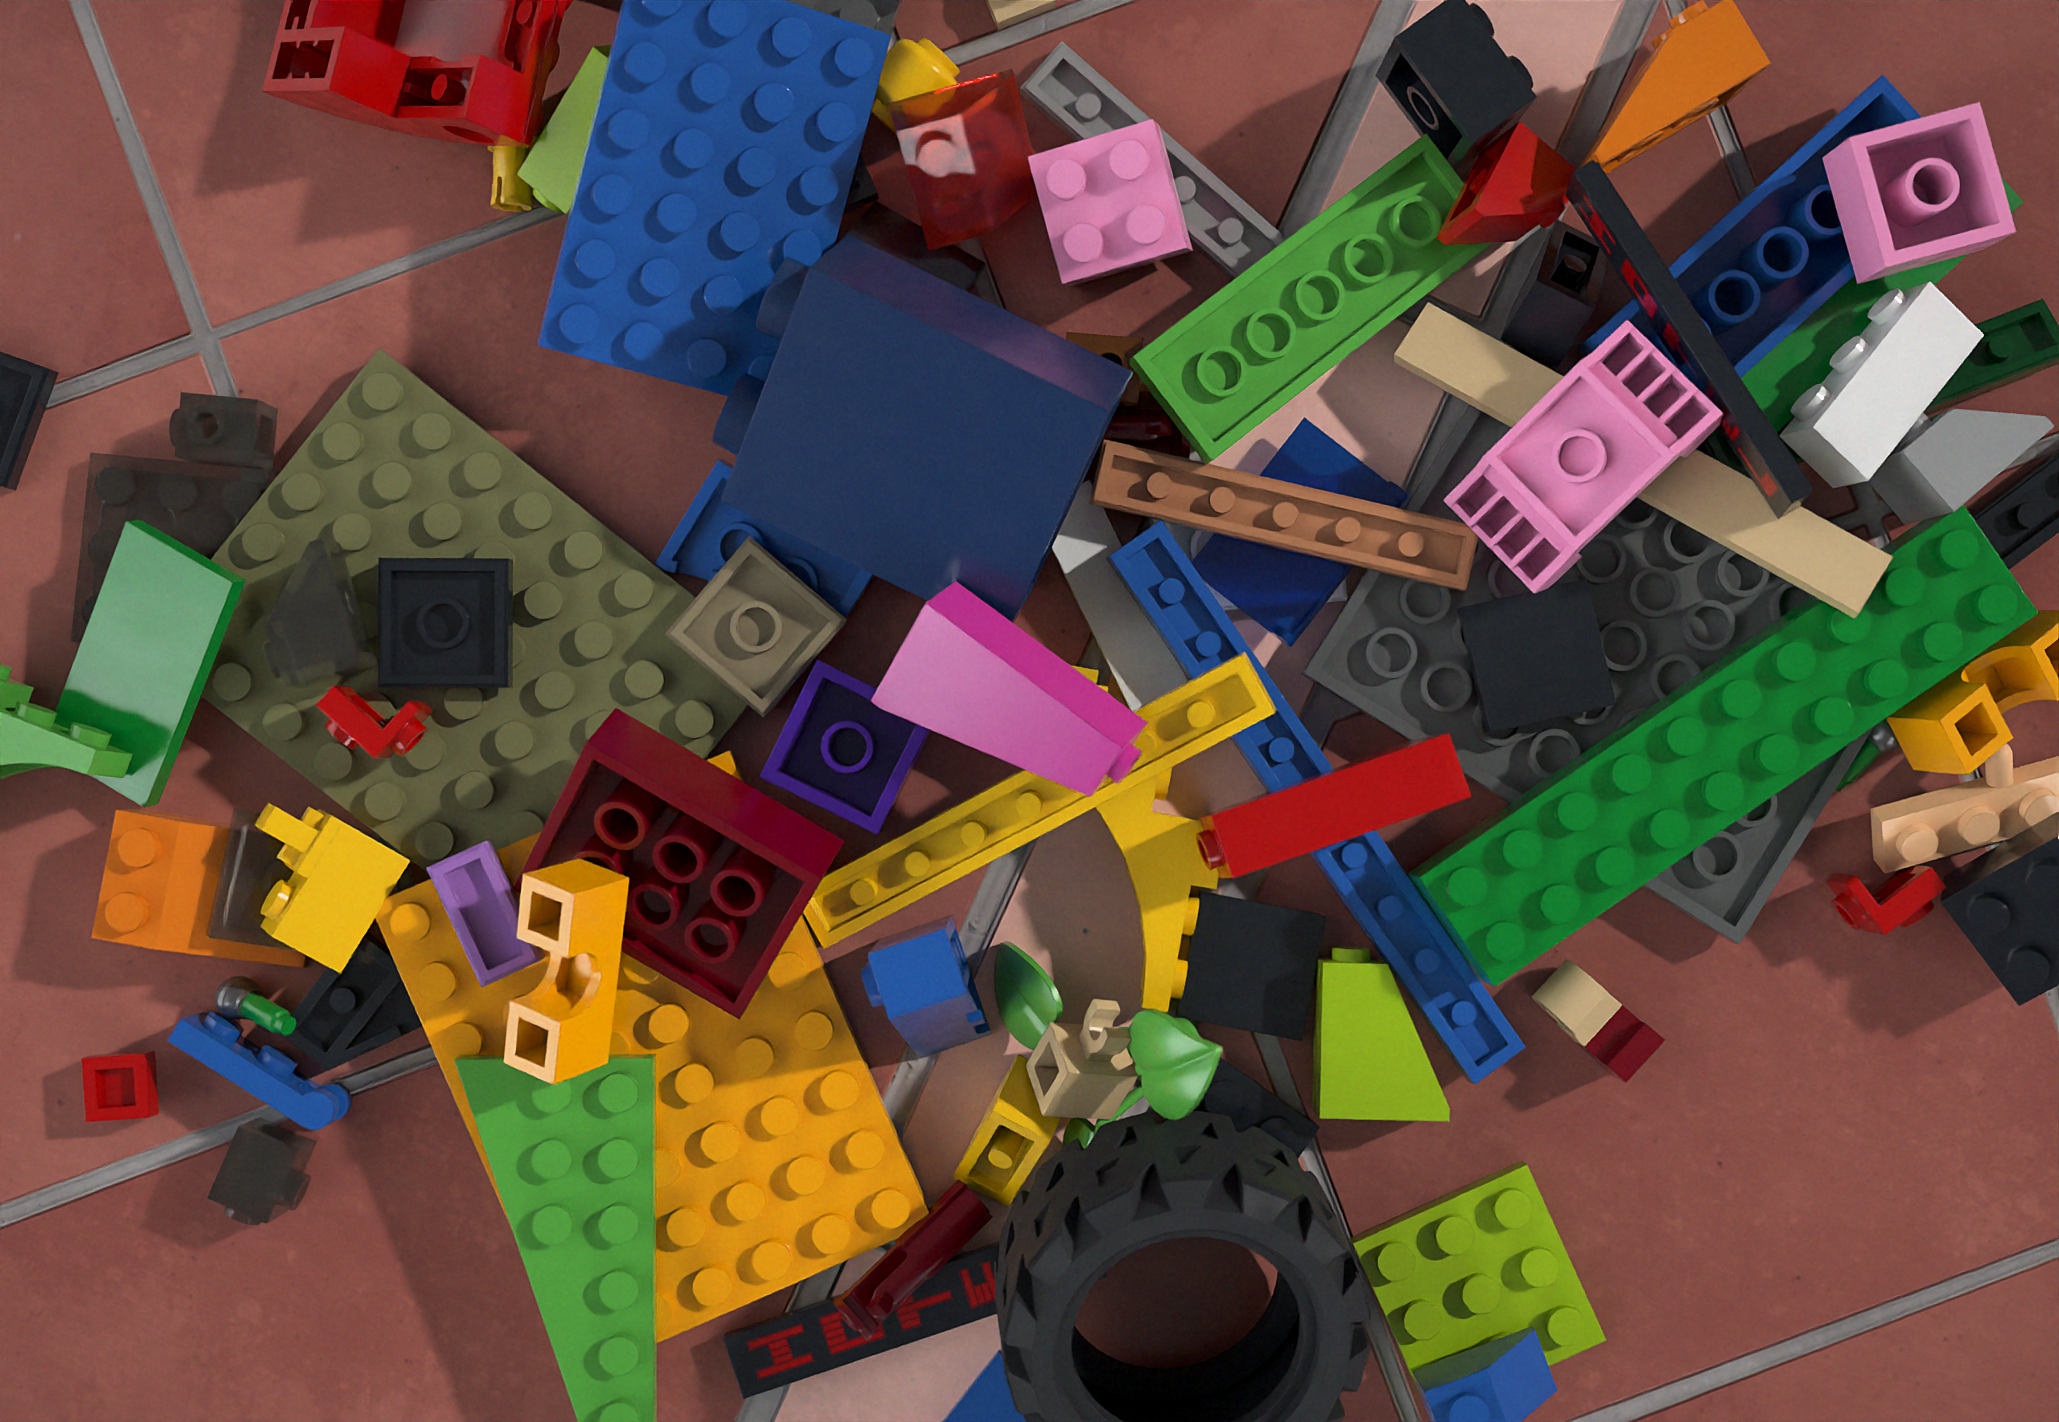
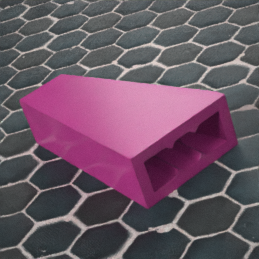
M957 581L924 605L871 699V702L887 712L1090 797L1109 778L1119 784L1126 777L1142 754V751L1134 746V743L1147 725L1145 720Z

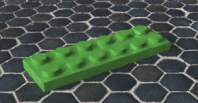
M1427 133L1128 361L1206 465L1492 244L1445 245L1436 238L1464 183Z

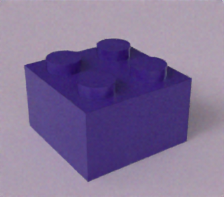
M817 660L759 777L872 833L879 834L882 832L932 730L879 708L871 702L877 691L876 688Z

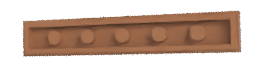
M1105 439L1089 504L1159 521L1162 520L1163 522L1459 591L1467 589L1479 538L1464 523L1212 464L1206 465L1203 462Z

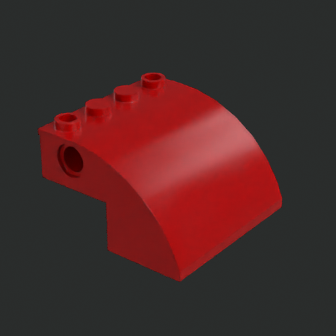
M285 0L262 92L334 116L414 136L472 145L531 146L533 136L540 129L544 118L542 99L548 75L554 69L559 59L560 46L557 39L564 12L569 8L573 0Z

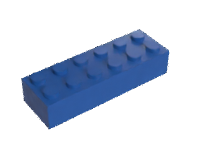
M1884 75L1880 76L1853 98L1667 266L1740 378L1855 275L1822 158L1849 137L1922 118ZM1633 297L1577 347L1578 351L1584 357H1587L1628 320L1681 372Z

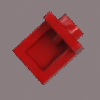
M332 686L316 704L330 718L324 726L338 741L352 750H355L360 745L373 758H391L394 753L403 757L410 752L427 733L428 728L422 723L433 711L423 701H409L389 722L352 687Z
M1919 865L1899 870L1871 893L1855 875L1835 873L1826 880L1836 895L1831 900L1834 909L1850 927L1855 930L1862 928L1864 931L1887 935L1899 924L1901 927H1907L1924 918L1934 908L1931 900L1947 888L1932 867Z

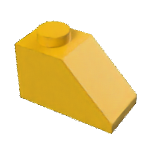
M1019 1054L998 1087L952 1178L960 1179L969 1187L1006 1206L1010 1205L1051 1142L1061 1117L1042 1116L1025 1066L1028 1059Z

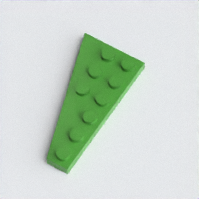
M609 1054L608 1064L554 1085L505 1064L504 1055H459L454 1061L577 1421L657 1422L656 1054Z

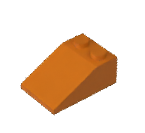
M1701 0L1686 8L1668 22L1671 28L1651 42L1655 51L1639 68L1576 169L1594 160L1595 163H1599L1606 175L1732 101L1771 64L1733 0H1722L1709 9L1704 0Z
M148 808L116 810L91 938L154 950L301 968L307 967L309 956L273 938L260 927L266 917L261 914V908L267 895L279 880L282 879L288 882L294 873L292 869L284 865V861L277 858L285 844L284 842L261 829Z

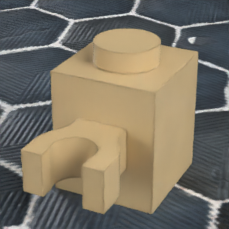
M1093 999L1086 1012L1084 1025L1050 1022L1025 1065L1042 1116L1112 1120L1126 1095L1132 1090L1138 1076L1135 1071V1062L1127 1050L1131 1036L1128 1029L1112 1027L1114 1019L1120 1012L1117 1001Z

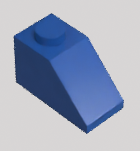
M1533 1327L1412 1371L1430 1422H1522L1558 1391Z

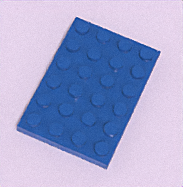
M622 0L537 345L724 396H729L733 387L744 373H748L766 382L781 342L756 330L755 324L759 308L775 273L786 258L792 257L811 266L835 245L891 35L786 0Z

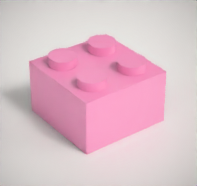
M1980 102L1849 137L1822 158L1857 284L1981 251L2016 233Z
M1153 119L1028 156L1062 284L1075 286L1193 251L1160 126Z

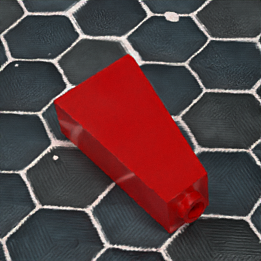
M1446 733L1405 742L1200 816L1198 818L1203 831L1196 833V842L1207 869L1217 868L1220 878L1233 879L1472 796L1450 735Z

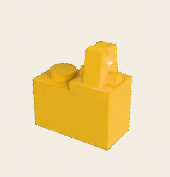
M268 803L254 825L285 843L277 858L284 861V865L292 869L294 873L288 882L282 879L279 880L267 895L261 908V914L266 917L260 927L273 938L341 974L383 906L384 898L389 896L410 860L319 808L316 811L308 806L301 819L298 820Z

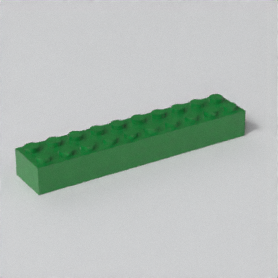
M1964 504L1955 512L1920 521L1880 549L1893 558L1855 618L1819 598L1811 596L1407 873L1478 978L1496 987L2036 616L2039 612Z

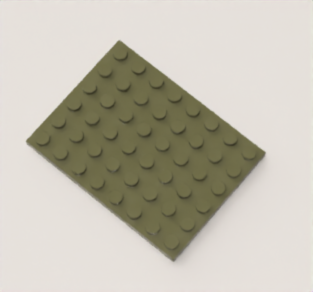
M380 348L211 558L213 562L246 581L201 696L427 874H429L426 869L427 867L489 839L492 840L495 849L499 850L541 832L585 743L615 708L707 760L749 707L748 704L665 635L695 600L696 596L662 569H659L642 553ZM379 558L512 559L513 688L378 687ZM332 686L352 687L389 722L409 701H423L433 711L422 723L428 728L427 733L410 752L403 757L394 753L391 758H373L360 745L355 750H352L338 741L324 726L330 718L316 704Z

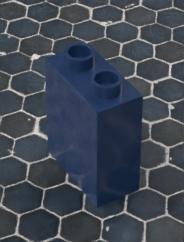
M849 234L811 266L792 257L786 258L775 273L765 293L755 324L757 331L781 342L767 380L764 382L748 373H744L730 392L714 429L713 444L737 455L720 501L927 601L957 581L1014 623L1038 579L1131 379L1133 371Z

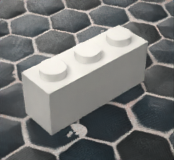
M1931 282L1904 291L1895 288L1882 296L1870 309L1868 317L1872 321L1863 333L1847 341L1832 356L1829 364L1834 369L1822 384L1814 385L1808 389L1791 408V413L1795 417L1779 437L1833 488L1869 481L1984 336Z

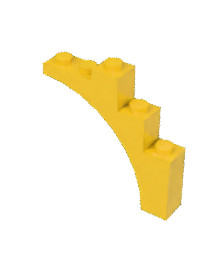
M1072 666L1097 685L1099 670ZM1097 685L1108 693V686ZM1172 767L1095 807L1123 855L1138 902L1143 945L1139 1002L1142 1008L1156 1009L1167 1013L1170 997L1181 999L1186 982L1188 961L1179 960L1178 954L1182 934L1193 936L1198 916L1199 898L1189 896L1191 885L1217 890L1219 879L1217 868L1207 869L1197 846L1196 833L1203 831L1200 821L1152 811L1154 799L1166 800Z

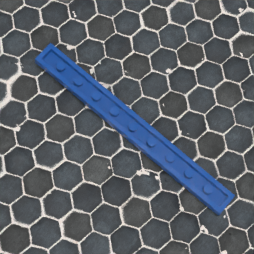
M1162 520L1106 558L1189 680L1244 651L1246 652L1274 703L1276 712L1229 738L1267 792L1333 769ZM1376 830L1309 852L1384 962L1388 964L1395 978L1467 1082L1474 1085L1526 1048Z

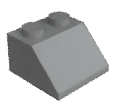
M1952 408L1928 418L1923 412L1868 482L1905 525L1952 513L2055 426L2046 416Z

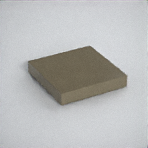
M749 536L665 635L759 715L766 718L846 625L848 620Z

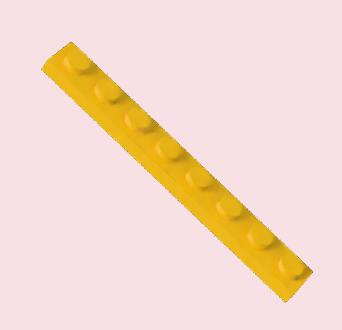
M1244 651L1133 710L1135 714L1147 722V725L1134 743V746L1140 749L1142 754L1119 784L1109 778L1090 797L1026 769H1022L826 873L803 911L823 949L1274 714L1276 707L1246 652Z

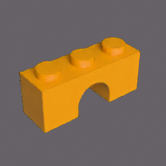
M2037 610L2039 613L1886 718L1913 770L1969 775L2013 738L2001 715L2002 713L2030 701L2059 700V610Z
M575 859L523 874L516 938L550 951L551 958L548 970L541 983L531 993L510 1001L504 1054L505 1064L553 1085L608 1064L629 877L582 859Z

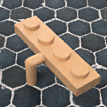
M2006 743L1985 761V777L1871 808L1873 860L1884 873H1889L2010 839L2054 813L2059 812V756L2013 769V752Z

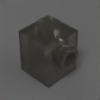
M181 392L180 406L173 411L169 425L170 440L172 445L175 446L174 456L200 465L272 471L278 408L258 399Z
M261 1117L238 1126L207 1199L226 1206L224 1213L228 1217L248 1225H260L261 1222L267 1224L288 1210L294 1211L304 1198L311 1181V1175L304 1173L317 1141Z

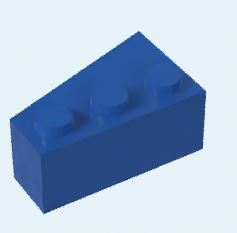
M952 915L881 938L867 954L869 962L865 963L866 967L861 969V975L872 1006L876 1007L884 1004L890 1022L920 1059L992 1035Z

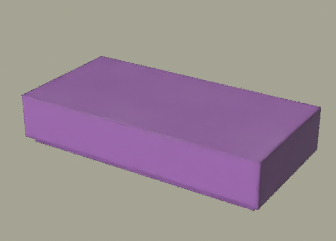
M491 839L426 868L481 987L545 958L540 947L516 938L520 901Z

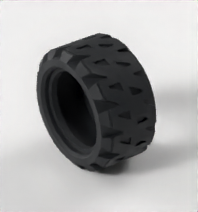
M1192 1111L1189 1115L1178 1120L1168 1119L1163 1124H1156L1153 1112H1144L1107 1122L1099 1127L1086 1148H1083L1079 1139L1076 1138L1042 1164L1036 1171L1030 1192L1026 1190L1020 1191L1002 1226L999 1256L994 1261L995 1301L1004 1373L1017 1413L1020 1412L1021 1415H1024L1026 1422H1341L1345 1412L1339 1398L1342 1391L1357 1392L1361 1385L1370 1351V1342L1363 1326L1364 1321L1370 1320V1308L1362 1275L1334 1209L1317 1177L1312 1171L1305 1172L1301 1168L1296 1154L1290 1148L1260 1128L1252 1126L1242 1133L1237 1132L1231 1117L1200 1111ZM1180 1237H1210L1226 1240L1252 1250L1278 1270L1273 1295L1256 1325L1231 1348L1215 1357L1193 1365L1163 1369L1135 1366L1122 1362L1097 1349L1074 1325L1079 1309L1088 1292L1110 1267L1132 1252L1163 1240Z

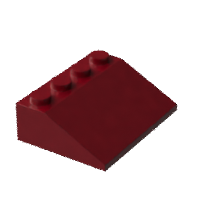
M615 708L585 743L513 889L521 893L522 879L525 873L575 859H582L629 877L621 951L740 1020L840 850L844 840Z

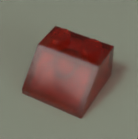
M1013 69L888 103L928 250L992 233L1037 195L1028 161V156L1033 155Z

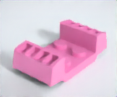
M1626 320L1599 347L1571 369L1481 458L1476 467L1443 501L1535 594L1548 589L1583 556L1579 551L1680 455L1686 459L1720 425L1723 413L1643 334Z

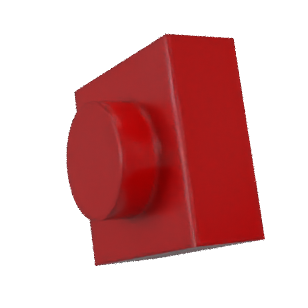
M155 1050L99 1054L81 1058L85 1122L150 1118L159 1114Z

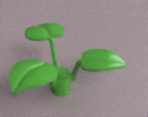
M1009 941L1001 942L997 950L994 973V990L998 1011L1003 1023L1012 1036L1023 1046L1035 1050L1050 1022L1057 1023L1060 1020L1063 1012L1062 1001L1051 978L1035 960L1015 944ZM1146 1009L1138 1012L1133 1017L1129 1027L1119 1028L1128 1029L1131 1040L1128 1043L1127 1050L1135 1062L1137 1079L1141 1083L1126 1095L1112 1120L1098 1119L1094 1126L1087 1118H1072L1065 1128L1062 1148L1076 1138L1079 1139L1083 1148H1086L1100 1126L1107 1122L1115 1121L1144 1096L1150 1106L1164 1118L1178 1120L1189 1115L1202 1100L1211 1083L1222 1047L1200 1038L1195 1027L1185 1018L1177 1017L1174 1019L1156 1009Z

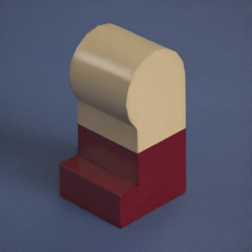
M1568 959L1557 968L1532 996L1533 1000L1557 1022L1556 1025L1610 1075L1625 1083L1665 1041L1649 1025L1640 1021L1599 983Z

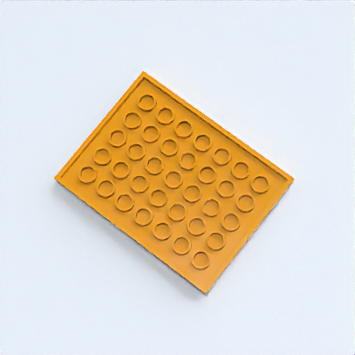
M731 750L707 760L745 782ZM541 832L496 850L513 887ZM429 879L384 898L383 906L375 919L509 1222L454 1059L459 1055L505 1054L510 1001L531 993L541 983L549 967L551 952L541 948L545 955L543 960L481 987L432 880ZM515 890L517 897L520 901L521 893ZM802 914L740 1020L621 951L609 1054H656L657 1343L898 1239L908 1228L929 1213L928 1203Z

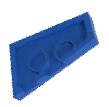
M718 459L654 565L662 570L673 573L679 572L706 579L710 582L750 536L842 616H850L875 575L720 501L733 465L724 459Z

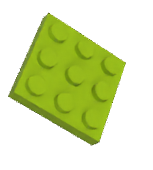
M1519 1161L1349 1238L1417 1390L1418 1387L1412 1374L1413 1370L1529 1327H1533L1536 1331L1548 1366L1607 1341L1529 1167L1523 1161Z

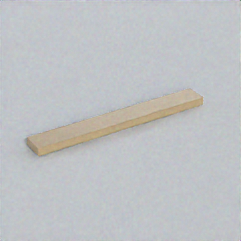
M1429 302L1394 354V363L1511 428L1564 377ZM1697 449L1686 459L1680 455L1637 496L1642 501L1853 618L1858 615L1893 558L1889 554L1801 506L1778 519L1752 479Z

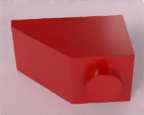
M1519 121L1480 152L1436 238L1445 245L1517 241L1538 225L1545 229L1552 225L1567 207L1569 199L1565 192L1569 186L1572 173L1576 168Z

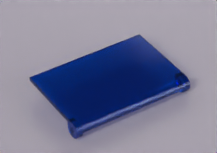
M1305 417L1259 475L1400 508L1409 497L1401 487L1383 479ZM1215 533L1191 562L1205 583L1289 647L1294 645L1354 567Z

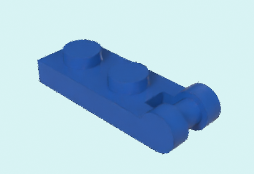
M209 1011L208 1014L201 1012L180 1019L167 1040L307 1129L319 1130L326 1127L332 1122L345 1117L352 1106V1096L344 1085L328 1083L320 1086L295 1070L297 1062L290 1055L270 1045H264L262 1048L241 1036L244 1029L239 1023L222 1016L219 1012Z

